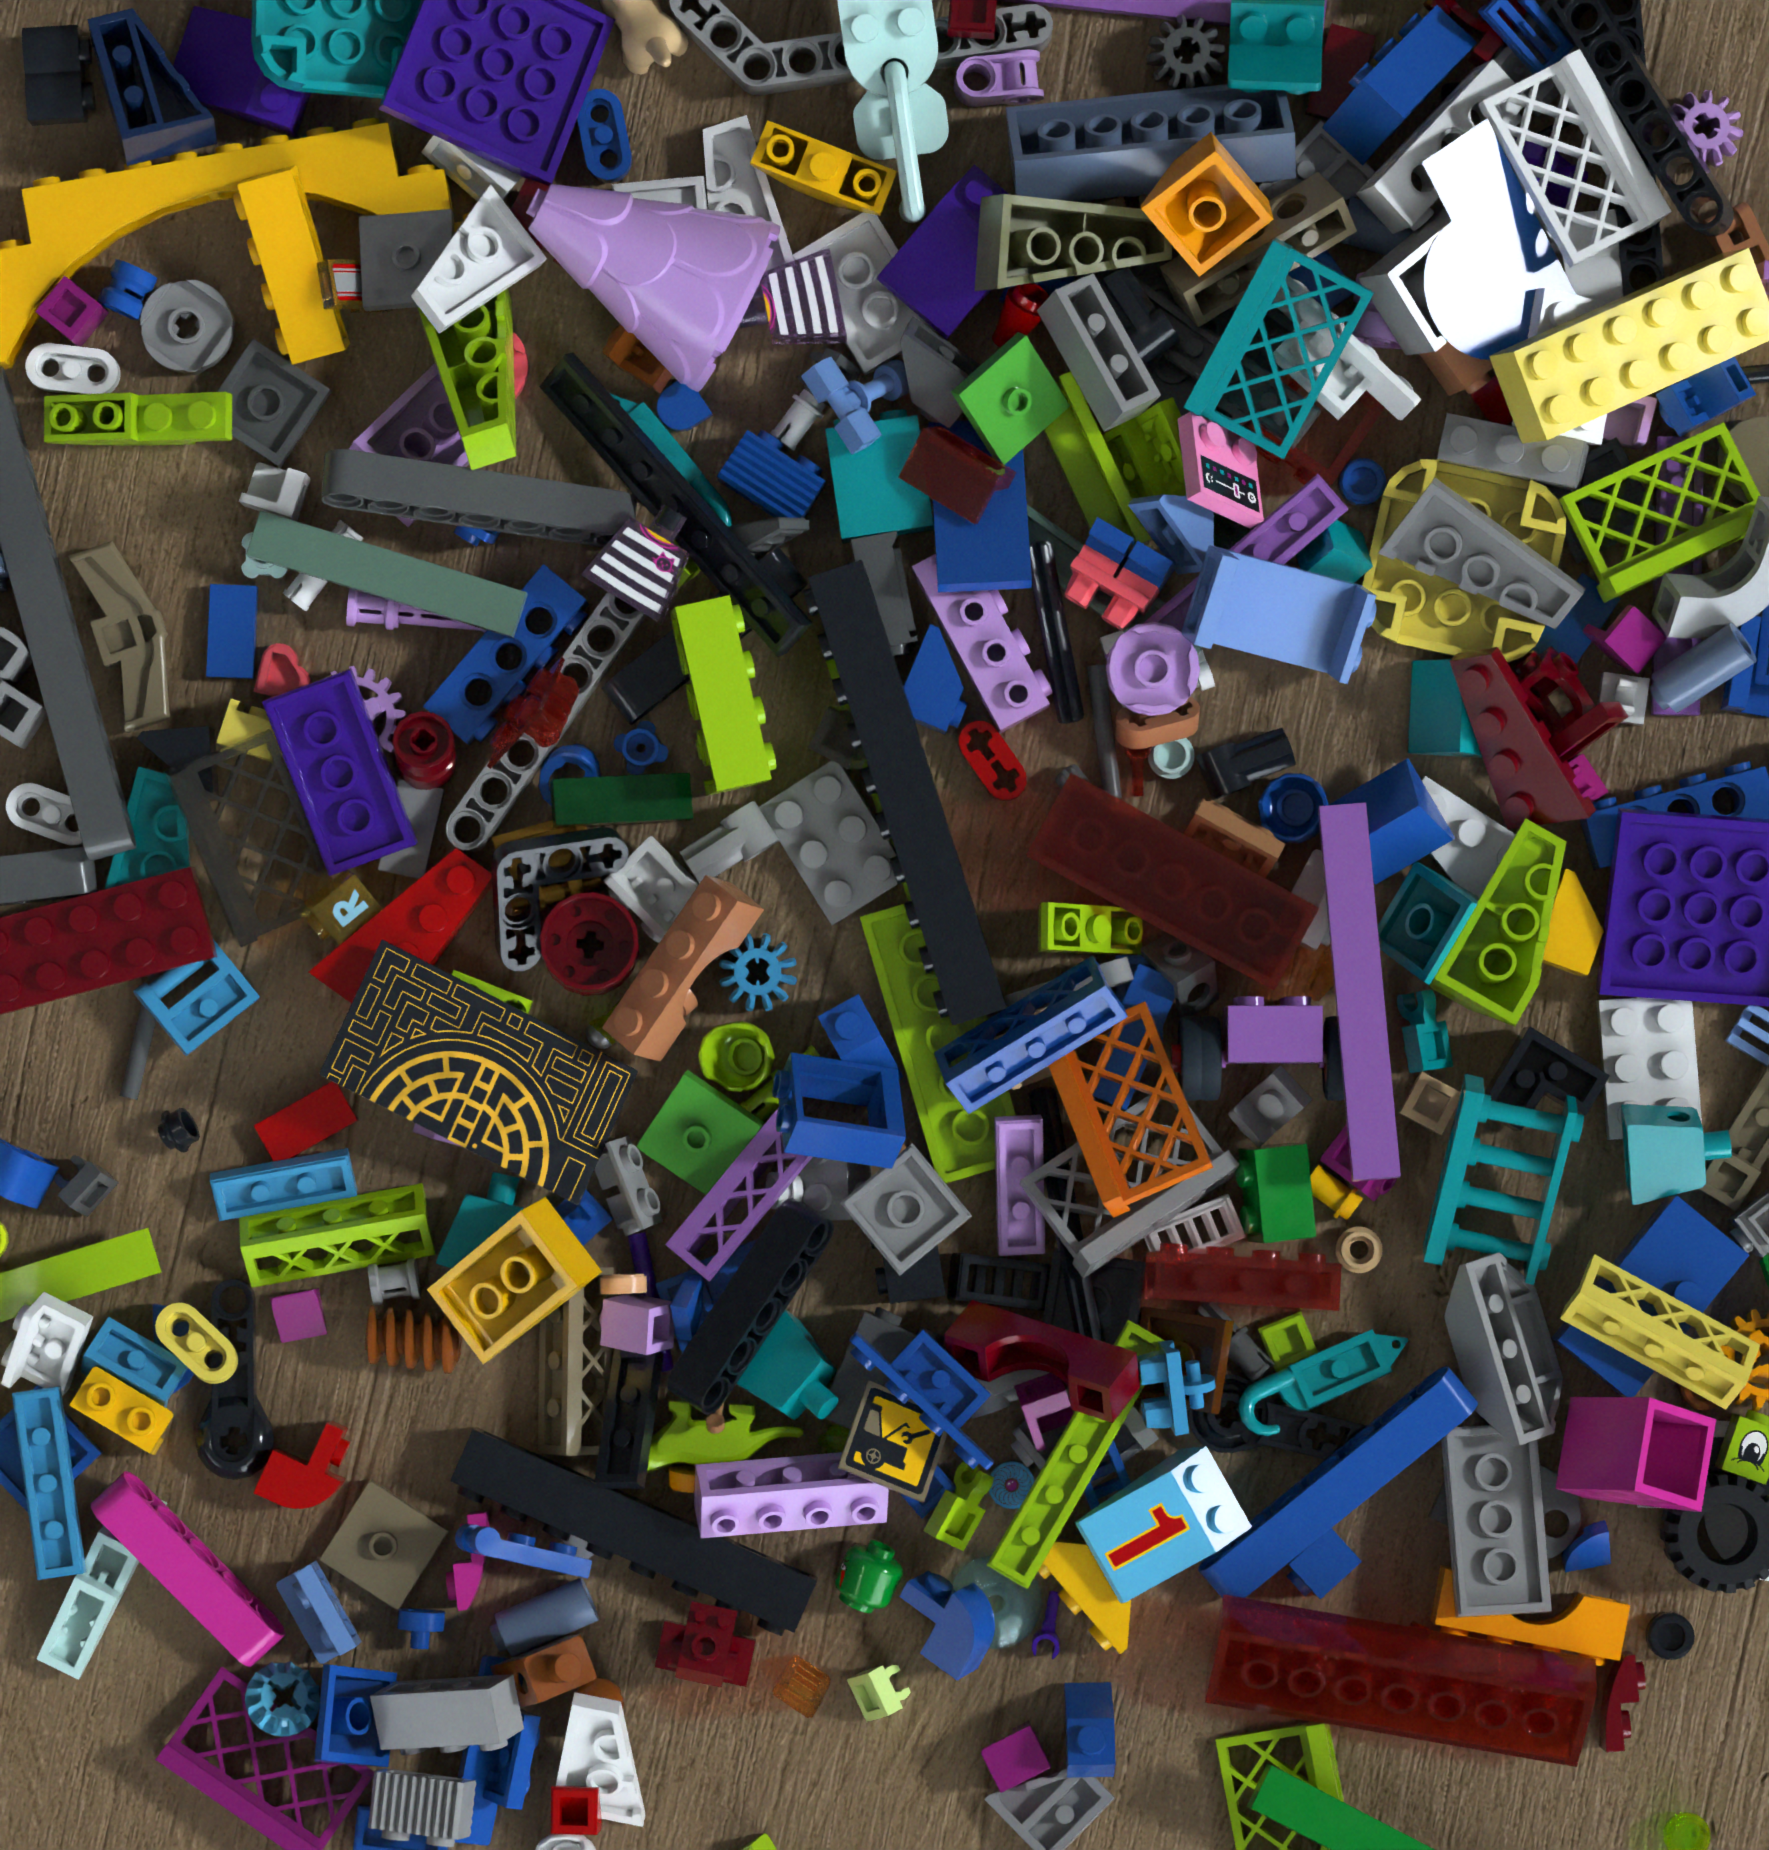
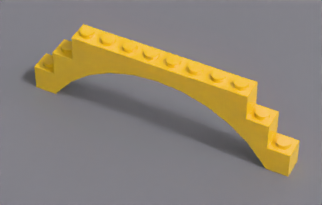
M369 118L355 121L352 123L353 129L334 132L333 127H319L308 130L306 132L307 137L289 140L287 135H275L261 139V145L243 149L241 143L225 144L215 148L216 154L198 157L197 152H182L171 155L169 157L170 162L152 165L151 160L129 166L124 164L123 171L107 174L104 168L88 169L78 173L79 179L61 182L60 177L36 179L32 182L33 187L21 189L31 244L25 245L22 239L0 242V367L2 366L4 370L13 368L19 353L40 318V315L35 311L64 275L71 280L81 268L118 239L165 215L217 200L233 199V194L239 192L237 184L244 179L296 165L307 200L324 202L365 216L444 209H451L454 213L447 175L444 169L435 170V165L425 164L407 169L408 175L400 176L393 133L388 122L380 124L379 119ZM469 213L463 215V221ZM454 217V231L456 232L463 221L455 222Z

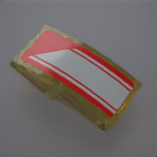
M327 259L317 263L324 310L350 309L351 313L390 312L393 310L365 311L363 308L361 260Z

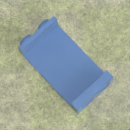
M1209 545L1181 632L1186 639L1197 646L1211 649L1213 644L1325 672L1338 682L1348 684L1351 672H1355L1361 662L1362 648L1360 645L1365 630L1372 625L1375 619L1377 609L1375 603L1376 595L1359 584Z

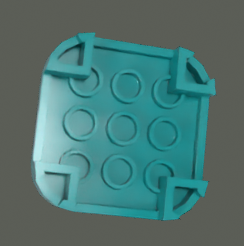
M252 0L251 42L254 59L263 74L282 88L296 92L382 99L421 0Z

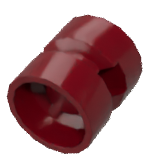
M424 711L409 714L399 722L394 731L393 747L400 777L410 786L420 790L440 788L449 782L455 773L457 763L451 726L443 717L433 712Z

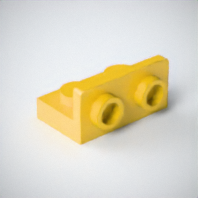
M99 1367L91 1369L69 1405L152 1455L156 1454L164 1441L161 1436L174 1416L173 1412Z

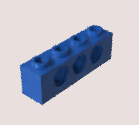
M545 564L538 569L522 588V591L527 592L528 596L514 638L487 630L423 706L427 711L443 717L451 726L452 732L469 746L475 739L482 743L499 723L494 718L505 703L512 707L518 702L529 687L524 682L525 679L535 668L542 672L559 652L554 645L566 632L570 636L574 635L589 616L584 611L589 605L587 600ZM536 611H546L552 615V626L544 634L537 635L528 630V619ZM507 646H515L522 651V661L513 670H504L499 667L497 662L499 652ZM479 681L489 683L492 687V697L489 702L482 706H475L469 703L467 694L470 686Z
M1751 761L1723 768L1725 777L1711 781L1707 780L1706 773L1678 780L1681 789L1666 793L1662 792L1661 785L1633 792L1636 801L1621 805L1617 804L1616 797L1593 802L1596 811L1590 818L1580 819L1593 870L1611 866L1618 808L1667 812L1670 803L1677 801L1683 803L1689 813L1769 819V776L1766 766L1753 769ZM1716 790H1725L1733 797L1734 807L1730 814L1723 815L1714 809L1712 797Z

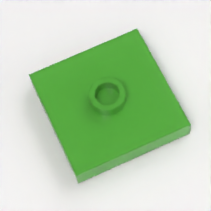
M1019 332L951 391L994 461L1001 465H1005L1070 407V404L1027 335Z
M687 1070L636 1147L707 1195L759 1132L765 1122Z

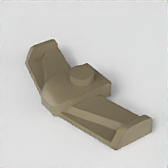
M113 541L68 555L106 617L91 621L90 624L104 666L110 667L121 663L125 732L131 733L164 722L170 717L165 640L168 632L161 611L154 608Z

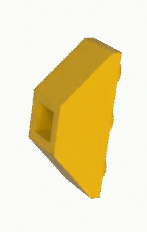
M769 120L766 122L750 165L795 191L839 208L878 216L882 213L897 175L896 170Z
M1056 1539L1038 1570L1039 1574L1044 1579L1048 1578L1051 1574L1064 1588L1058 1593V1596L1074 1615L1083 1610L1094 1625L1088 1631L1105 1651L1113 1646L1119 1654L1123 1653L1128 1647L1131 1600L1125 1603L1119 1602L1085 1541Z

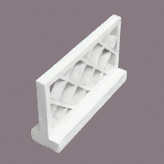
M1580 49L1478 104L1569 268L1638 232L1641 233L1649 229L1672 212ZM1552 78L1561 94L1558 108L1535 100L1539 84ZM1529 90L1527 97L1519 95ZM1508 101L1525 107L1520 127L1505 123L1496 106ZM1532 110L1555 118L1550 138L1528 131ZM1563 121L1579 126L1584 135L1581 148L1558 141ZM1525 140L1547 148L1543 168L1526 162L1522 154ZM1555 151L1578 158L1573 179L1551 171ZM1586 161L1602 167L1607 176L1604 189L1581 182ZM1548 181L1570 188L1566 209L1552 205L1545 195ZM1578 192L1601 199L1596 219L1574 212ZM1609 202L1623 206L1633 223L1624 228L1605 223ZM1571 222L1593 229L1590 245L1578 252L1568 236ZM1602 232L1609 234V236L1600 240Z

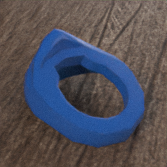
M585 745L561 746L551 752L543 762L540 769L538 787L542 798L549 805L552 806L549 786L550 776L555 769L561 768L566 762L577 764L585 771L584 777H601L599 761L593 751Z

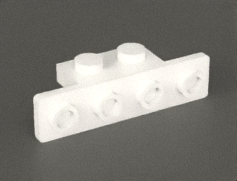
M1287 275L1286 280L1291 297L1309 292L1303 283ZM1282 286L1273 303L1285 299ZM1313 297L1293 303L1301 329L1327 322L1323 307ZM1288 305L1277 307L1292 321ZM1331 312L1333 319L1339 318L1336 314ZM1344 323L1335 325L1338 338L1345 328ZM1329 327L1303 335L1310 361L1331 354L1334 343ZM1352 334L1316 400L1339 420L1367 390L1392 415L1400 421L1403 420L1421 401V398L1414 392L1413 387L1405 378L1393 373L1379 360L1378 354L1372 347L1361 343ZM1297 337L1284 340L1273 352L1276 363L1282 369L1304 363ZM1325 363L1312 367L1316 379ZM1307 369L1289 374L1308 393L1310 392L1312 386Z

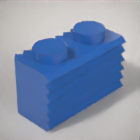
M747 430L718 473V481L773 518H805L826 486V481L819 477L823 469L802 455H799L795 461L782 453L781 449L784 444L768 432L760 430L756 436Z

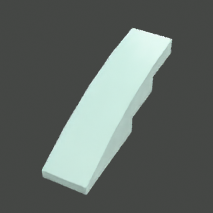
M104 1525L98 1531L85 1559L86 1573L75 1576L37 1657V1660L78 1680L83 1674L139 1563Z

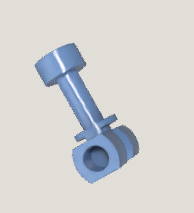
M832 357L816 363L801 376L817 402L820 404L828 401L838 416L840 422L834 428L851 454L867 448L882 436L868 414L871 408V401L881 396L886 400L894 401L910 393L905 365L900 360H892L879 366L874 372L873 380L865 384L855 380L847 381Z

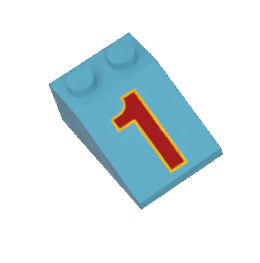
M1207 1446L1179 1449L1074 1522L1120 1603L1131 1600L1216 1553L1252 1527Z

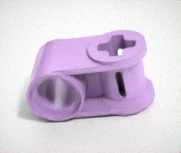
M1029 49L1015 50L1003 54L972 56L965 59L958 67L954 79L953 89L956 97L961 103L970 107L999 104L1023 105L1043 100L1044 91L1039 89L1036 62L1040 60V52ZM1020 70L1022 71L1023 85L1021 84ZM971 72L980 73L987 79L988 86L983 90L973 91L964 84L963 77Z

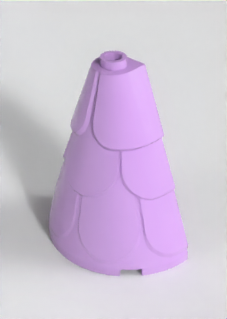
M550 184L546 192L538 188L526 211V214L533 217L528 230L582 289H589L628 333H633L681 384L687 385L696 392H699L704 387L715 370L716 364L713 363L715 358L721 355L723 351H726L773 253V249L769 248L772 240L776 242L780 232L779 225L766 221L760 216L694 208L691 204L633 198L632 194L628 192Z

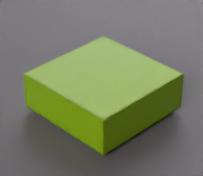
M1301 1311L1257 1328L1268 1357L1275 1363L1272 1366L1275 1372L1318 1353Z

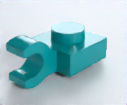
M1433 990L1416 992L1418 1005H1416L1414 993L1398 995V1010L1411 1025L1402 1027L1409 1073L1454 1067L1446 1021L1437 1022L1436 997Z

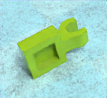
M964 1461L955 1472V1493L945 1490L923 1530L934 1538L961 1551L965 1550L986 1512L985 1509L978 1505L983 1496L992 1487L994 1477L980 1470L978 1471L979 1468L977 1467L972 1469Z

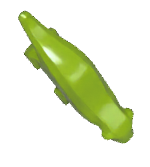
M670 1400L668 1408L673 1413V1418L666 1426L652 1436L647 1473L678 1463L695 1466L696 1464L748 1460L768 1442L785 1437L800 1438L804 1435V1430L793 1426H774L750 1431V1425L756 1417L755 1406L753 1404L730 1403L729 1413L734 1418L725 1420L724 1430L713 1434L706 1429V1419H691L692 1406L685 1401Z

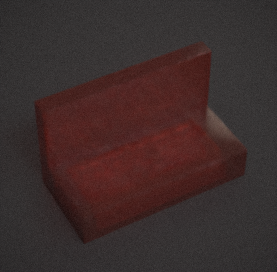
M942 426L922 429L898 478L971 523L978 524L994 491L1008 489L1016 472Z

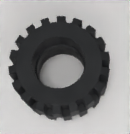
M1708 1472L1702 1512L1663 1509L1661 1519L1664 1520V1529H1660V1539L1665 1542L1666 1546L1663 1550L1667 1559L1671 1560L1674 1564L1675 1570L1692 1583L1713 1592L1736 1593L1737 1589L1743 1588L1748 1590L1755 1587V1581L1760 1578L1765 1580L1769 1576V1495L1757 1483L1728 1472L1716 1474ZM1720 1504L1732 1505L1744 1514L1748 1526L1747 1539L1742 1549L1734 1556L1724 1560H1717L1707 1556L1700 1549L1697 1541V1528L1701 1518L1709 1509Z

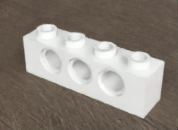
M1493 59L1475 67L1356 193L1392 234L1409 227L1415 231L1427 222L1434 213L1430 206L1439 198V195L1422 162L1441 150V141L1450 144L1475 127L1470 116L1471 109L1478 113L1481 122L1484 121L1485 117L1478 104L1515 84ZM1508 101L1496 106L1505 123L1517 126L1522 120V116L1519 114V111L1523 108L1522 106ZM1412 172L1416 173L1421 179V192L1415 189L1411 182Z

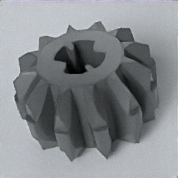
M1178 15L1176 20L1177 30L1168 22L1163 21L1159 26L1163 37L1151 36L1148 45L1157 52L1148 54L1146 63L1151 66H1160L1153 74L1155 82L1162 81L1167 76L1171 78L1167 90H1177L1178 82H1184L1185 89L1195 88V80L1202 87L1211 86L1212 79L1208 72L1220 74L1223 69V64L1214 58L1224 55L1225 46L1211 44L1219 33L1216 28H1211L1204 34L1201 32L1204 19L1201 17L1195 19L1193 28L1187 27L1185 15ZM1181 46L1190 47L1189 53L1193 51L1197 53L1193 55L1190 64L1181 63L1182 56L1178 59L1175 58Z

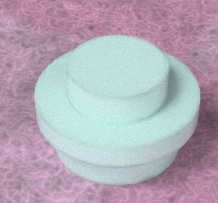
M1187 738L1152 746L1148 750V762L1151 769L1158 776L1165 779H1177L1184 776L1191 769L1194 762V749Z

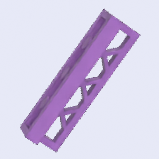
M778 1109L665 1244L708 1281L712 1280L812 1159L811 1156L784 1153L782 1132H777L776 1130ZM794 1160L785 1170V1161ZM777 1162L778 1180L771 1188L754 1189V1184L770 1164ZM764 1196L760 1200V1202L757 1205H755V1197ZM742 1198H747L748 1216L741 1224L724 1226V1220ZM734 1232L726 1242L725 1233ZM713 1234H717L718 1252L708 1265L705 1266L695 1255Z

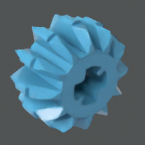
M764 933L761 938L760 948L754 947V940L751 934H747L744 943L748 951L742 953L739 948L729 950L731 954L738 958L737 962L720 960L719 963L720 968L734 971V976L720 979L721 987H729L736 983L739 985L731 993L729 1000L732 1003H736L746 992L749 995L745 1009L750 1012L755 1008L756 996H762L764 1009L770 1011L773 1009V1004L768 994L774 991L777 997L785 1002L789 996L778 985L780 982L788 985H796L797 983L796 977L782 974V969L792 968L797 965L796 959L788 958L779 962L777 958L786 951L787 945L781 942L772 952L767 951L771 942V936L767 933ZM753 960H756L757 965H760V960H764L770 965L766 970L770 979L763 985L760 984L759 980H757L756 985H752L746 980L751 974L746 967Z

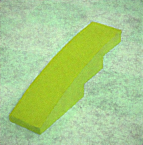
M149 1228L0 1273V1323L16 1318L24 1304L31 1306L43 1292L64 1302H69L162 1273Z

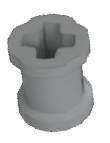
M416 1258L407 1259L406 1264L380 1268L376 1264L368 1265L370 1292L374 1305H381L384 1299L410 1295L413 1300L421 1299V1284Z

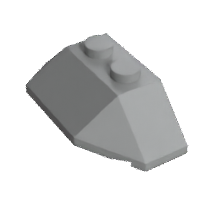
M1500 1252L1459 1265L1444 1319L1464 1385L1478 1401L1475 1411L1514 1447L1555 1433L1556 1421L1554 1417L1559 1406L1563 1376L1536 1288L1532 1284L1525 1283L1524 1276L1508 1264L1507 1259Z

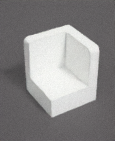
M259 462L255 466L247 494L242 492L239 502L247 508L257 511L261 510L298 521L311 479L306 473L288 468L286 471Z

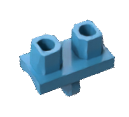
M1174 1341L1159 1342L1160 1351L1137 1356L1140 1384L1147 1385L1163 1382L1165 1396L1141 1399L1143 1422L1146 1428L1170 1427L1175 1436L1189 1434L1185 1395H1189L1191 1409L1203 1408V1393L1210 1392L1216 1388L1215 1377L1201 1374L1198 1360L1185 1362L1187 1376H1183L1180 1351L1174 1348Z

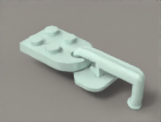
M837 0L846 64L856 82L867 90L853 111L858 147L864 155L874 160L896 158L902 196L899 214L908 223L919 222L926 214V205L923 200L917 155L933 153L939 150L945 144L949 134L945 100L941 94L925 83L933 72L938 56V41L932 0ZM893 59L902 61V62L906 65V67H907V69H906V68H905L900 62H898V61H891V62H889V63L885 66V68H884L883 71L881 72V68H882V66L884 65V63H886V62L889 61V60H893Z

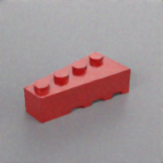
M455 848L308 971V973L352 1004L381 940H385L435 966L491 889L492 873Z

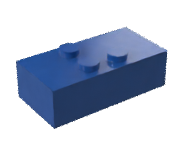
M1672 1195L1665 1198L1612 1264L1703 1313L1749 1257V1254L1679 1196ZM1603 1277L1595 1284L1609 1293H1617L1612 1282ZM1637 1300L1643 1312L1651 1316L1658 1315L1654 1305L1645 1300ZM1564 1322L1551 1338L1621 1397H1634L1655 1372L1651 1368L1567 1322ZM1685 1322L1678 1323L1684 1334L1691 1328V1325Z

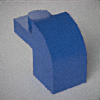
M1734 356L1696 373L1686 380L1670 385L1655 395L1660 402L1659 411L1663 420L1668 426L1674 428L1679 437L1732 410L1754 397L1756 393Z
M926 1571L907 1581L899 1597L936 1623L920 1654L955 1680H959L978 1669L992 1643L995 1632L994 1613L983 1591L975 1583H971L956 1591L948 1579L930 1571Z

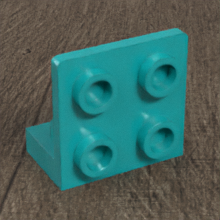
M1231 0L1227 87L1239 89L1247 93H1256L1262 90H1285L1288 93L1300 95L1306 94L1309 91H1320L1322 82V40L1325 0Z

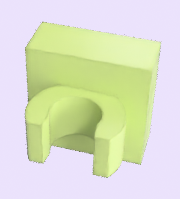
M898 1665L878 1666L862 1671L847 1679L866 1722L889 1716L903 1708L900 1701L909 1696L911 1693L910 1689L907 1687L895 1691L889 1679L892 1674L900 1671Z

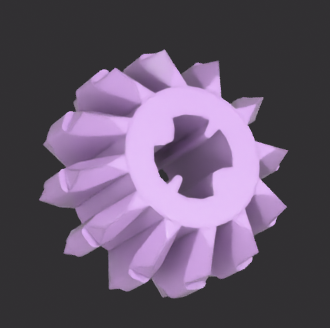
M1705 90L1702 93L1700 103L1696 96L1689 92L1683 97L1684 106L1674 103L1671 108L1703 160L1706 161L1707 158L1710 165L1717 168L1723 163L1721 154L1732 157L1737 151L1732 141L1739 140L1743 136V130L1739 127L1731 126V124L1735 123L1741 117V114L1738 110L1725 113L1724 109L1729 103V98L1723 96L1715 105L1712 103L1713 95L1711 90ZM1698 123L1702 127L1710 126L1712 128V132L1708 137L1704 133L1695 134L1693 129ZM1663 124V131L1669 133L1668 124Z

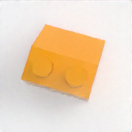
M1212 132L1173 161L1140 205L1141 210L1199 277L1274 220L1267 197Z

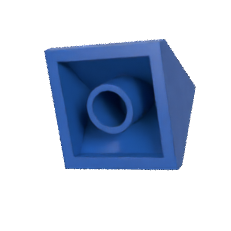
M1409 758L1329 804L1366 803L1373 882L1375 885L1455 839Z
M323 1664L315 1762L389 1767L390 1750L380 1749L370 1695L397 1680V1673Z

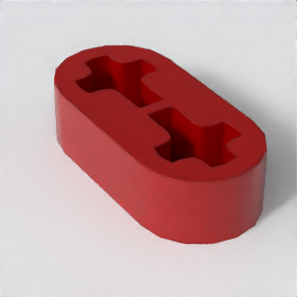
M985 721L968 723L961 730L958 738V746L962 756L993 798L1000 801H1012L1018 798L1023 793L1027 783V776L1023 766L992 724ZM976 730L980 735L988 732L991 735L987 746L994 757L987 761L980 750L977 749L973 752L968 750L967 745L971 742L969 735L971 731ZM998 761L1005 772L1008 773L1012 770L1017 772L1018 777L1014 780L1016 787L1014 791L1009 792L1005 787L997 790L993 784L997 781L998 776L991 765Z

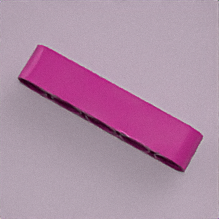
M128 1471L123 1472L91 1503V1509L96 1518L240 1663L252 1667L286 1635V1631L279 1619L137 1476Z

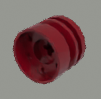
M596 892L574 894L559 902L546 917L540 934L542 958L552 979L567 991L582 996L605 995L622 986L633 973L639 956L637 926L629 911L614 898ZM588 935L596 936L597 944L604 945L603 951H595L593 958L588 959L585 958L584 950L577 948L578 943H585Z

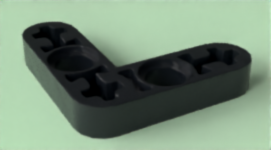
M600 827L521 839L504 843L495 850L491 861L495 946L499 957L508 969L513 971L528 970L537 964L541 957L540 885L610 875L624 867L628 860L629 852L627 845L616 830L610 827ZM611 844L612 849L608 850L607 857L600 858L598 853L603 852V845ZM580 847H584L587 851V853H583L586 859L585 862H583V856L580 851ZM568 849L572 851L571 859L564 866L552 867L548 864L549 857L556 850ZM520 858L522 862L517 865V878L520 883H513V877L508 870V867L512 866V859ZM517 897L528 899V906L523 913L516 916H510L505 913V907L512 899ZM513 930H520V935L526 944L521 947V953L514 955L511 951L516 949L517 946L516 935Z

